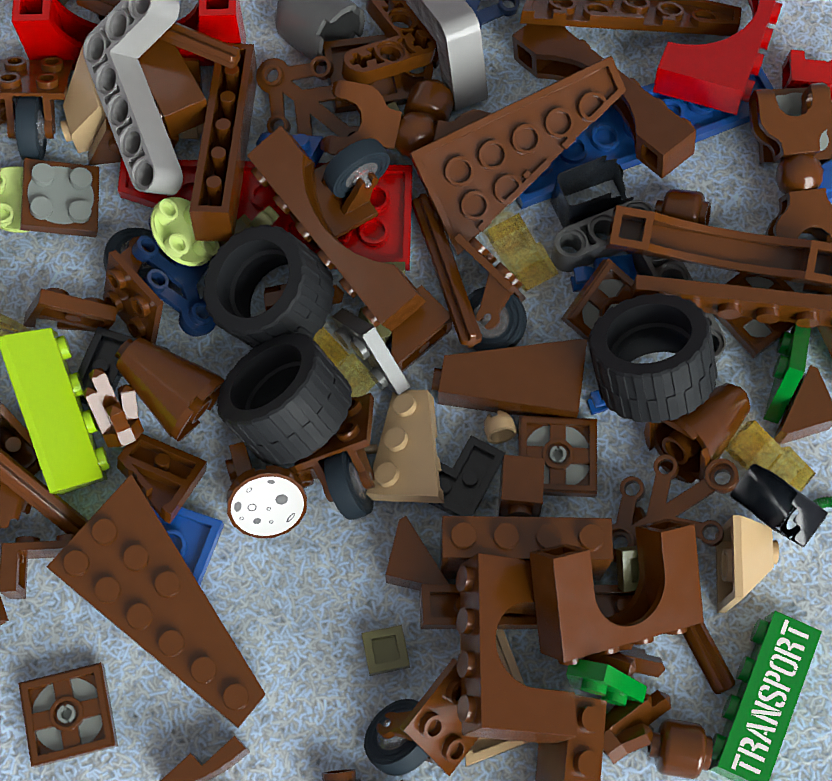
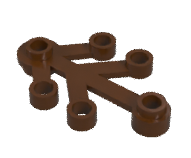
M316 56L311 63L288 66L286 62L278 58H270L260 64L257 69L256 80L258 86L269 94L271 117L267 121L269 133L274 132V124L278 120H283V128L287 132L291 130L290 121L285 118L284 94L294 101L298 134L313 136L311 115L338 136H350L357 132L359 126L350 127L320 104L321 102L337 100L332 94V85L303 90L292 82L311 77H317L320 80L330 78L334 72V66L327 57ZM326 62L327 70L322 74H318V64ZM272 70H277V79L270 82L268 80L269 73Z
M664 454L657 457L653 465L656 474L647 516L634 524L636 502L643 499L646 490L639 478L635 476L626 477L620 484L622 498L616 523L612 524V562L616 563L614 542L617 538H626L628 541L627 547L636 546V526L665 519L695 524L697 539H701L702 543L709 547L719 545L724 539V531L717 521L707 520L705 522L678 518L677 516L715 492L726 494L733 491L739 482L738 470L734 463L723 458L713 460L706 467L703 480L667 502L671 480L678 475L679 466L676 459L671 455ZM663 462H671L673 464V469L670 473L663 474L659 471V467ZM720 472H726L730 475V480L726 484H718L715 481L716 475ZM631 483H636L640 486L639 492L633 496L627 495V486ZM708 527H715L719 530V534L716 539L708 540L704 537V531Z

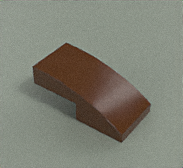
M234 736L204 764L197 756L190 753L160 781H208L234 766L249 754L250 751Z

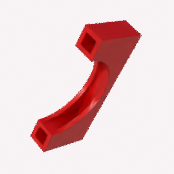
M13 0L12 23L29 60H42L52 56L59 57L62 60H73V70H75L82 45L88 34L98 24L77 16L58 0ZM198 0L189 14L176 21L226 43L246 44V33L239 0ZM177 47L182 58H198L200 66H214L215 62Z
M748 0L752 11V20L738 33L724 40L698 45L679 44L668 41L657 68L653 92L737 115L741 102L749 103L755 81L750 80V76H758L765 55L760 54L759 51L760 49H768L774 30L768 28L769 23L776 25L783 4L778 3L777 0Z

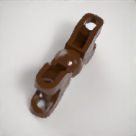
M337 80L332 84V94L337 100L355 106L360 114V126L357 132L350 136L329 135L321 140L319 149L324 153L335 156L339 149L343 150L349 144L373 138L378 140L385 149L393 150L396 148L401 155L410 158L408 153L491 113L473 109L461 114L454 121L438 120L434 122L428 115L422 112H409L402 115L401 111L390 109L386 105L383 96L374 86Z
M823 82L812 83L801 96L800 116H791L784 113L779 108L775 93L771 89H755L749 99L751 132L761 144L767 146L772 152L773 163H779L775 181L779 190L785 194L779 198V213L770 222L766 235L798 239L801 233L811 234L818 241L832 243V204L827 198L826 188H819L823 180L824 170L820 161L814 156L820 152L819 139L822 133L828 129L832 122V101L829 87Z

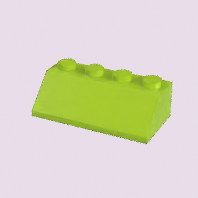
M45 328L0 336V351L49 493L64 495L107 480L105 470L110 469L111 465L104 447L97 448L92 433L98 431L97 424L90 409L85 411L83 409L79 396L83 395L84 387L78 372L71 374L66 359L72 358V353L65 335L58 337L57 332L52 328Z

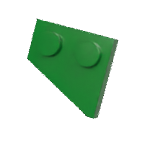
M794 323L790 332L784 331L777 346V353L781 355L778 357L772 377H774V382L763 417L764 420L778 424L805 372L811 328L799 327Z
M579 659L575 665H568L566 676L572 688L601 695V700H606L608 703L619 706H626L627 700L644 703L647 686L614 667Z

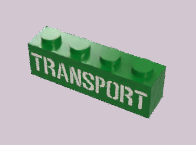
M777 611L769 614L764 620L761 618L757 620L750 637V641L755 643L751 657L745 656L736 674V679L741 680L737 695L730 694L723 708L722 717L727 719L722 735L716 733L712 739L713 752L709 770L733 781L770 780L822 631Z

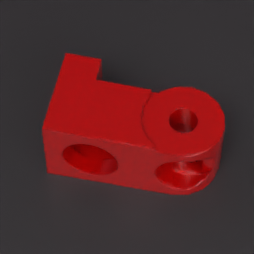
M790 50L782 65V89L808 88L812 83L823 82L830 87L832 100V60L826 62L805 59V51Z

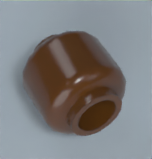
M437 79L418 81L413 84L404 107V114L422 112L428 115L434 122L438 120L449 122L455 104L453 94L443 82Z
M670 189L667 191L664 200H657L655 212L694 223L709 225L711 202L705 201L704 194L700 191Z
M666 719L660 724L658 732L653 731L652 744L647 746V756L654 758L655 766L660 774L695 779L700 776L702 770L708 771L710 768L713 741L711 736H706L705 730L700 724Z

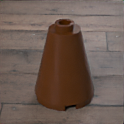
M142 337L137 338L135 341L132 339L126 340L115 354V357L119 359L116 364L118 371L135 390L136 394L168 435L178 442L187 437L200 423L198 419L206 410L210 411L214 407L220 394V387L225 381L220 375Z
M724 383L715 387L704 404H700L693 412L671 421L665 420L660 423L647 422L644 436L649 451L655 447L660 456L667 454L676 459L679 466V473L675 477L676 479L685 483H693L696 479H699L700 482L705 478V470L708 464L720 458L750 412L747 393L739 386ZM663 462L660 465L668 473L673 469L671 462Z

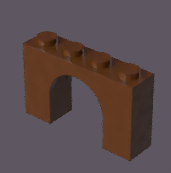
M442 516L440 570L446 579H456L460 565L477 553L530 560L529 552L566 543L590 550L593 580L600 581L613 561L612 518Z
M665 519L635 527L639 561L637 589L629 604L622 611L610 617H605L601 613L595 599L589 549L565 543L529 552L540 653L557 659L559 664L575 665L579 659L584 660L585 656L595 653L600 655L614 654L620 650V646L630 643L635 645L648 644L654 641L655 636L683 634L688 631L687 627L703 623L695 524Z
M477 553L460 565L456 576V587L460 592V610L457 615L456 627L461 637V653L457 660V673L461 677V697L458 702L457 714L460 722H462V736L558 744L577 737L575 692L533 688L520 683L505 669L497 652L496 631L504 613L536 616L530 560Z

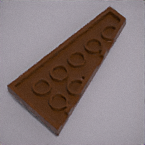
M526 0L520 24L732 36L738 32L742 8L710 0Z
M612 56L606 57L408 153L455 255L458 256L464 250L454 239L459 233L469 241L473 236L476 237L480 232H483L502 210L520 196L551 165V162L574 143L576 138L592 122H595L627 91Z
M131 474L48 564L47 568L235 727L239 728L266 694Z

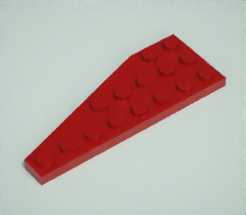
M121 158L118 181L120 198L150 208H154L159 201L167 197H180L191 201L198 160L178 159L183 173V183L175 195L167 196L136 190ZM245 161L237 220L245 214L252 221L270 205L280 215L271 226H278L290 232L313 251L307 240L295 228V223L290 215H286L272 197L276 195L275 190L271 185L265 188L251 172L255 165L252 161ZM318 163L315 169L322 166L325 163ZM413 165L388 166L377 185L373 188L370 202L377 210L378 216L337 238L346 248L355 254L377 262H405V271H410Z

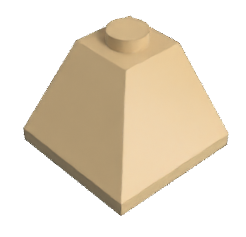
M83 45L63 103L66 120L60 121L66 142L73 141L78 153L89 151L106 118L105 111L84 59Z
M732 515L722 526L724 539L719 545L715 546L717 613H726L734 607L774 568V564L778 563L779 544L777 540H773L772 529L767 525L742 515ZM719 531L715 534V539L718 537Z

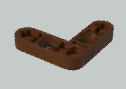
M367 0L366 10L387 36V39L347 51L344 55L341 74L346 81L362 84L373 83L430 64L434 59L437 44L404 0ZM400 22L408 25L409 27L401 28L395 26L393 23ZM383 54L393 55V56H395L398 60H396V61L386 60V59H384L383 57H381V55H383Z

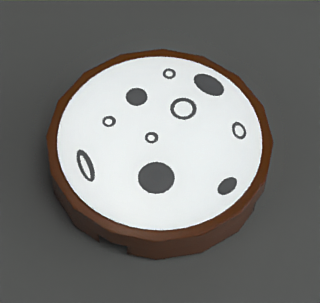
M271 465L265 466L266 469L255 471V468H252L237 477L227 492L226 500L227 514L232 525L243 534L255 538H274L288 533L296 527L306 513L307 495L301 479L291 470Z

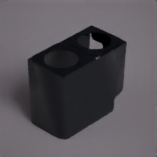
M605 155L558 174L550 202L563 228L634 199V197L627 198L625 195L624 172L621 166L617 164V159L606 160L607 156ZM613 180L621 195L611 198L612 193H607L577 205L568 204L565 196Z
M757 464L750 466L738 482L736 488L730 493L732 499L752 512L764 524L801 547H805L828 514L827 511L781 477ZM798 509L799 513L793 519L797 525L792 529H787V522L790 516Z

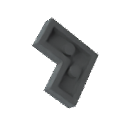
M344 308L331 316L338 327L335 331L338 340L347 350L353 348L362 360L367 359L372 367L368 373L380 389L383 390L387 387L399 396L411 387L374 326Z

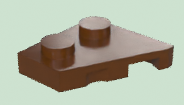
M59 288L40 289L25 312L23 326L35 328L36 319L56 321L57 329L95 332L98 326L109 330L116 321L118 307L107 305L106 301L100 298L87 297L82 299L70 296L67 291Z

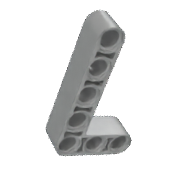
M121 0L86 37L83 44L84 59L134 188L140 192L173 196L182 186V169L138 58L175 23L180 11L179 0Z
M405 0L436 41L441 79L451 90L455 104L452 111L487 100L488 89L481 30L473 9L465 0Z

